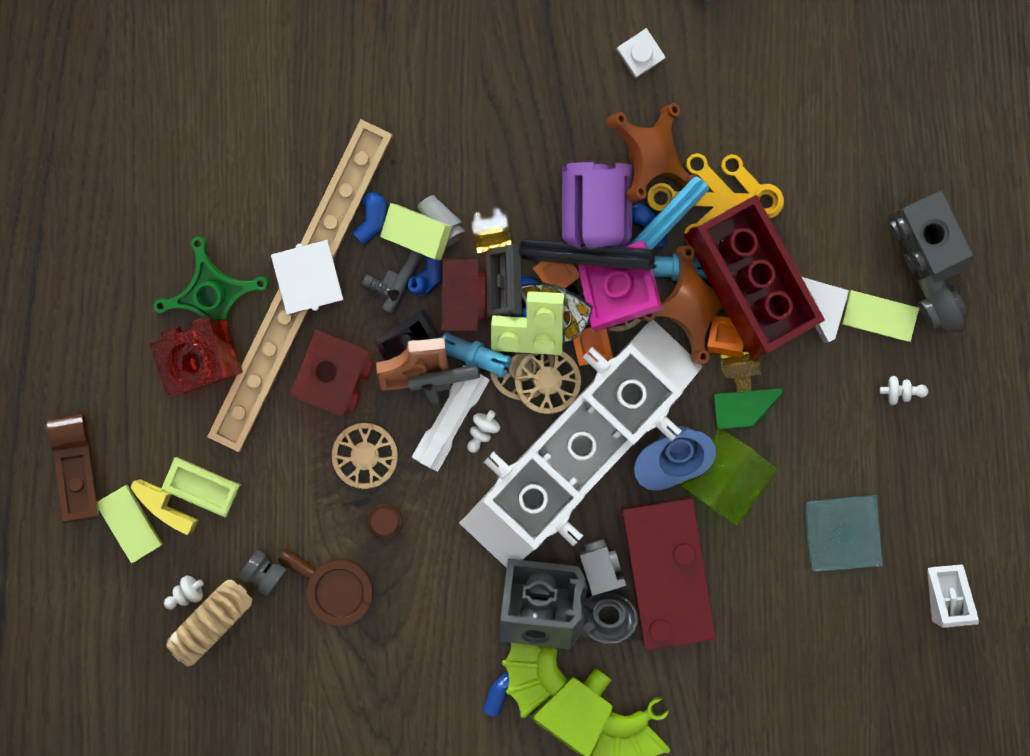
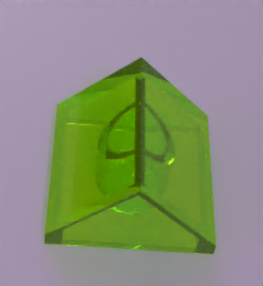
M719 429L712 439L716 446V458L713 465L705 473L680 483V486L737 526L775 474L777 468L753 449L723 429Z

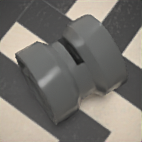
M258 549L237 578L246 584L252 583L257 587V592L267 598L287 569L279 563H271L267 555Z

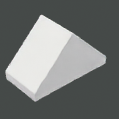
M802 277L825 318V321L815 326V329L823 343L830 342L836 338L849 290Z
M963 565L928 568L932 622L942 628L977 625L979 618Z

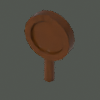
M287 549L281 554L278 561L309 580L306 587V600L311 612L320 621L332 626H347L358 621L368 611L373 599V584L368 573L358 563L348 559H333L321 564L316 569Z

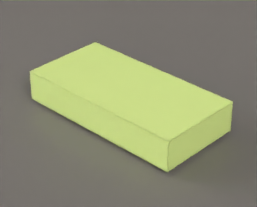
M390 203L380 237L432 259L442 260L452 226L398 204Z
M849 290L841 325L911 342L919 308Z
M175 457L161 490L218 515L227 517L241 484Z
M128 484L98 501L99 511L131 564L163 545Z

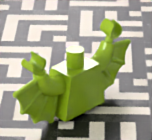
M511 643L509 655L506 660L502 661V665L506 667L509 676L506 693L511 695L518 703L521 718H525L532 713L529 717L532 721L580 756H657L670 752V748L648 726L649 720H662L669 712V709H667L662 714H656L652 710V705L660 702L663 699L662 697L653 698L649 702L648 709L643 712L639 710L628 716L612 712L613 706L600 697L611 682V679L604 673L594 668L583 684L574 677L566 678L557 667L558 649Z

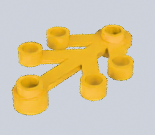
M695 153L686 161L687 171L691 175H698L713 191L707 192L694 206L713 208L696 224L689 225L684 230L683 236L691 228L702 225L757 195L759 200L763 195L771 198V206L764 208L769 218H773L781 212L784 205L782 192L772 184L760 185L743 167V162L739 156L734 154L726 156L721 162V171L726 176H734L749 194L734 193L708 166L704 155ZM694 158H698L703 162V168L699 171L693 170L690 166V162ZM733 159L737 162L738 169L735 172H730L726 169L725 164L727 160ZM665 183L655 184L647 193L648 206L656 212H661L680 191H674L670 185ZM657 192H663L667 196L665 204L659 205L654 201V195Z

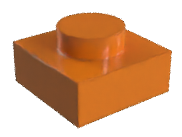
M541 261L532 268L542 283L559 286L564 289L580 278L579 271L574 264Z
M715 315L712 319L707 351L709 353L742 358L744 343L730 318Z
M588 327L573 339L579 366L589 364L582 358L586 353L598 362L588 352L591 347H594L606 360L614 358L608 328L595 331Z

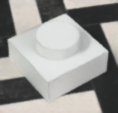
M647 28L616 49L635 79L666 58Z

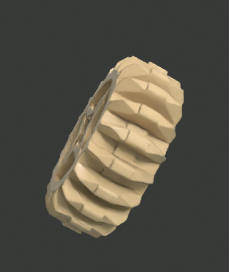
M232 579L225 581L172 634L167 641L166 647L178 661H181L186 666L194 665L246 612L252 604V598L240 584L237 585Z

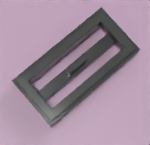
M509 244L485 251L487 319L492 320V315L510 317L511 315H522L521 255H519L520 246ZM499 256H500V274H499ZM500 290H501V308H500Z

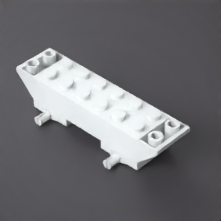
M654 320L648 321L629 343L609 361L601 356L594 347L590 348L588 352L598 362L587 353L582 358L597 371L595 379L516 463L508 466L495 452L490 457L499 467L489 458L483 462L499 478L496 484L459 524L506 568L508 559L523 560L548 536L555 534L557 531L574 546L577 541L567 531L572 533L578 540L581 539L583 534L577 531L568 522L572 510L582 501L590 489L645 432L657 427L670 441H673L676 436L666 426L676 435L682 431L666 415L670 406L683 393V390L703 366L694 363L691 360V355Z

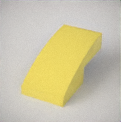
M141 479L133 481L131 489L144 506L156 517L186 535L194 532L198 519L167 506L172 494Z

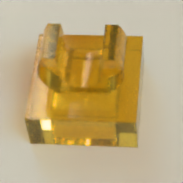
M498 208L493 209L494 217L482 219L480 212H476L474 215L475 221L471 222L478 253L512 244L506 215H501Z
M743 352L742 358L720 355L721 369L725 378L734 380L737 393L752 391L750 376L762 375L759 358L752 359L748 352Z

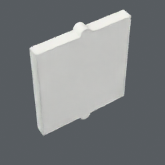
M328 240L305 246L297 244L294 249L271 254L287 315L311 308L317 311L319 306L344 300Z

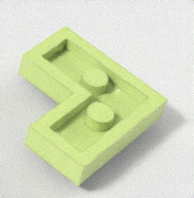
M528 292L527 318L492 315L491 350L562 355L564 294Z

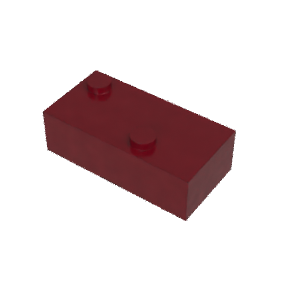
M757 195L684 235L689 245L694 248L698 262L752 359L768 354L825 321Z
M685 496L620 507L642 643L645 650L716 639L693 498Z

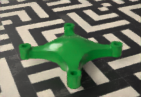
M197 236L191 240V247L194 249L196 256V269L191 283L181 294L174 298L156 300L153 308L158 313L166 312L169 309L181 308L200 315L211 326L217 341L216 349L221 353H225L233 346L231 339L227 335V320L233 305L247 292L267 289L270 286V280L267 276H260L250 281L237 280L227 276L210 260L206 249L208 245L207 239L203 236ZM260 280L264 282L263 286L260 285Z

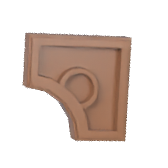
M444 338L409 341L407 349L401 355L387 361L377 362L376 368L380 390L409 388L408 377L449 370Z

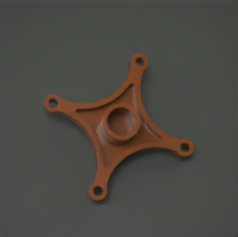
M671 103L661 108V115L652 128H641L627 122V117L623 112H618L607 118L609 128L617 131L630 149L629 159L634 167V178L626 194L631 202H636L646 197L647 192L645 188L656 176L668 177L677 182L682 189L694 177H697L695 174L689 175L683 169L674 146L671 130L674 117L680 114V108L676 103Z
M680 246L676 250V256L679 259L678 281L668 298L661 302L663 310L639 317V319L651 321L655 317H665L677 323L684 330L690 341L692 350L691 360L697 364H705L710 359L708 351L705 350V335L712 319L723 305L714 289L709 287L697 274L692 260L695 255L694 248L692 246Z

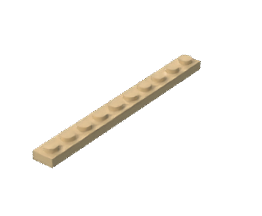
M360 119L300 243L301 245L305 246L328 240L334 260L393 138V134ZM280 288L207 436L237 452H241L309 311L308 309L287 315Z

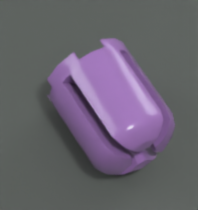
M579 162L568 163L567 167L562 166L563 242L580 249L584 243L589 249L605 246L625 247L629 245L632 238V202L628 200L626 193L632 185V165L616 163V168H611V165Z

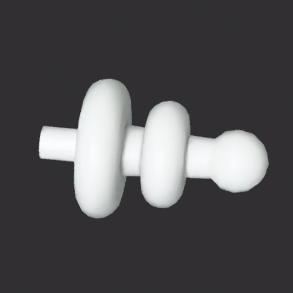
M891 376L888 381V387H880V394H888L889 404L896 405L899 396H902L904 402H909L912 395H917L921 398L927 396L928 388L922 384L914 387L911 381L907 379L902 382V385H899L898 378Z
M489 410L487 415L476 413L473 416V421L477 426H473L470 429L473 440L467 444L469 452H478L480 443L488 442L491 439L490 433H497L500 430L499 423L493 419L496 414L494 411Z
M191 576L182 577L180 585L173 588V596H169L164 600L165 608L172 610L176 607L177 603L181 606H187L190 601L195 603L201 601L203 597L201 588L204 585L203 581H196Z

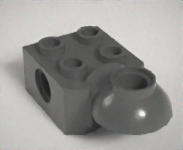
M941 190L890 214L892 222L889 223V228L897 242L902 240L907 251L904 258L910 271L913 274L917 272L920 277L917 281L925 299L919 301V307L925 321L932 330L941 327L948 331L958 332L965 329L963 316L967 314L966 308L957 290L952 285L947 287L944 280L967 270V266L974 263V258ZM924 229L928 230L931 235L930 244L924 239Z
M508 559L499 642L571 649L581 636L590 637L600 644L615 645L627 640L634 633L638 623L637 611L628 599L616 593L604 592L586 598V579L579 566ZM608 619L613 621L614 624L608 625L603 623L602 620Z

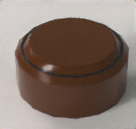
M381 504L374 507L367 518L369 531L380 539H389L396 536L403 525L400 511L389 504Z

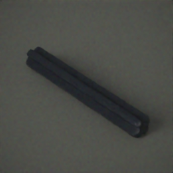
M523 239L519 248V255L524 260L651 270L655 262L653 250L645 248L605 246L589 249L584 243L580 249L566 242Z

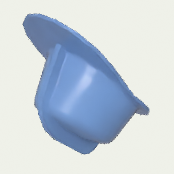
M677 426L682 430L678 435L669 428L668 430L676 438L670 441L662 433L658 441L645 447L638 455L634 465L635 478L641 486L648 490L659 491L705 473L713 465L716 458V446L712 439L703 432L692 430L689 427Z

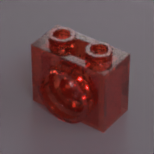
M442 259V331L479 332V321H486V271H479L478 259Z
M210 316L190 322L191 329L183 332L181 327L160 333L162 340L149 344L167 398L183 395L243 373L226 319L212 321ZM196 355L200 359V368H197L195 364Z
M316 329L289 396L341 417L346 415L347 410L354 412L361 395L360 392L355 390L360 378L367 379L374 362L373 359L369 358L371 351ZM327 361L333 363L337 371L335 378L330 382L323 381L318 374L320 365Z

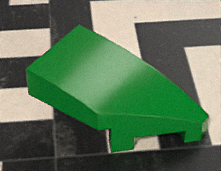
M784 388L714 394L717 429L755 426L765 418L770 408L785 393Z

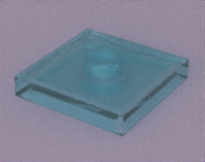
M876 495L805 501L812 572L883 566Z

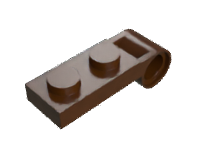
M84 414L47 419V431L54 456L62 522L65 524L100 518L88 429Z

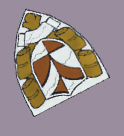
M547 283L521 284L522 298L526 306L528 292L564 294L563 343L572 341L579 336L590 322L593 306L585 301L583 294L578 295L575 287L568 286L564 289Z

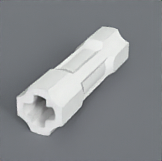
M480 374L478 379L452 384L446 403L432 427L423 435L412 458L437 472L439 471L452 447L454 436L470 408L478 402L490 379Z

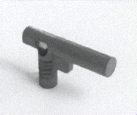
M410 250L399 274L389 270L382 282L367 274L361 287L369 289L373 293L376 292L379 296L382 295L386 299L382 309L394 314L423 254ZM390 290H398L400 292L396 301H392L388 296Z
M477 364L408 377V385L410 391L423 389L429 404L437 406L442 402L439 391L451 389L452 383L480 378V370Z

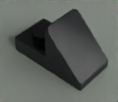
M422 310L383 334L374 342L384 360L387 361L401 355L407 349L409 341L441 337L426 311Z

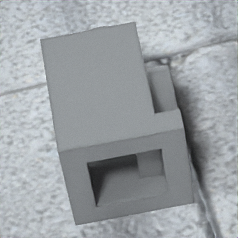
M604 539L584 544L585 550L579 552L592 596L626 586L623 575L616 577L615 572L621 571L616 551L608 552Z

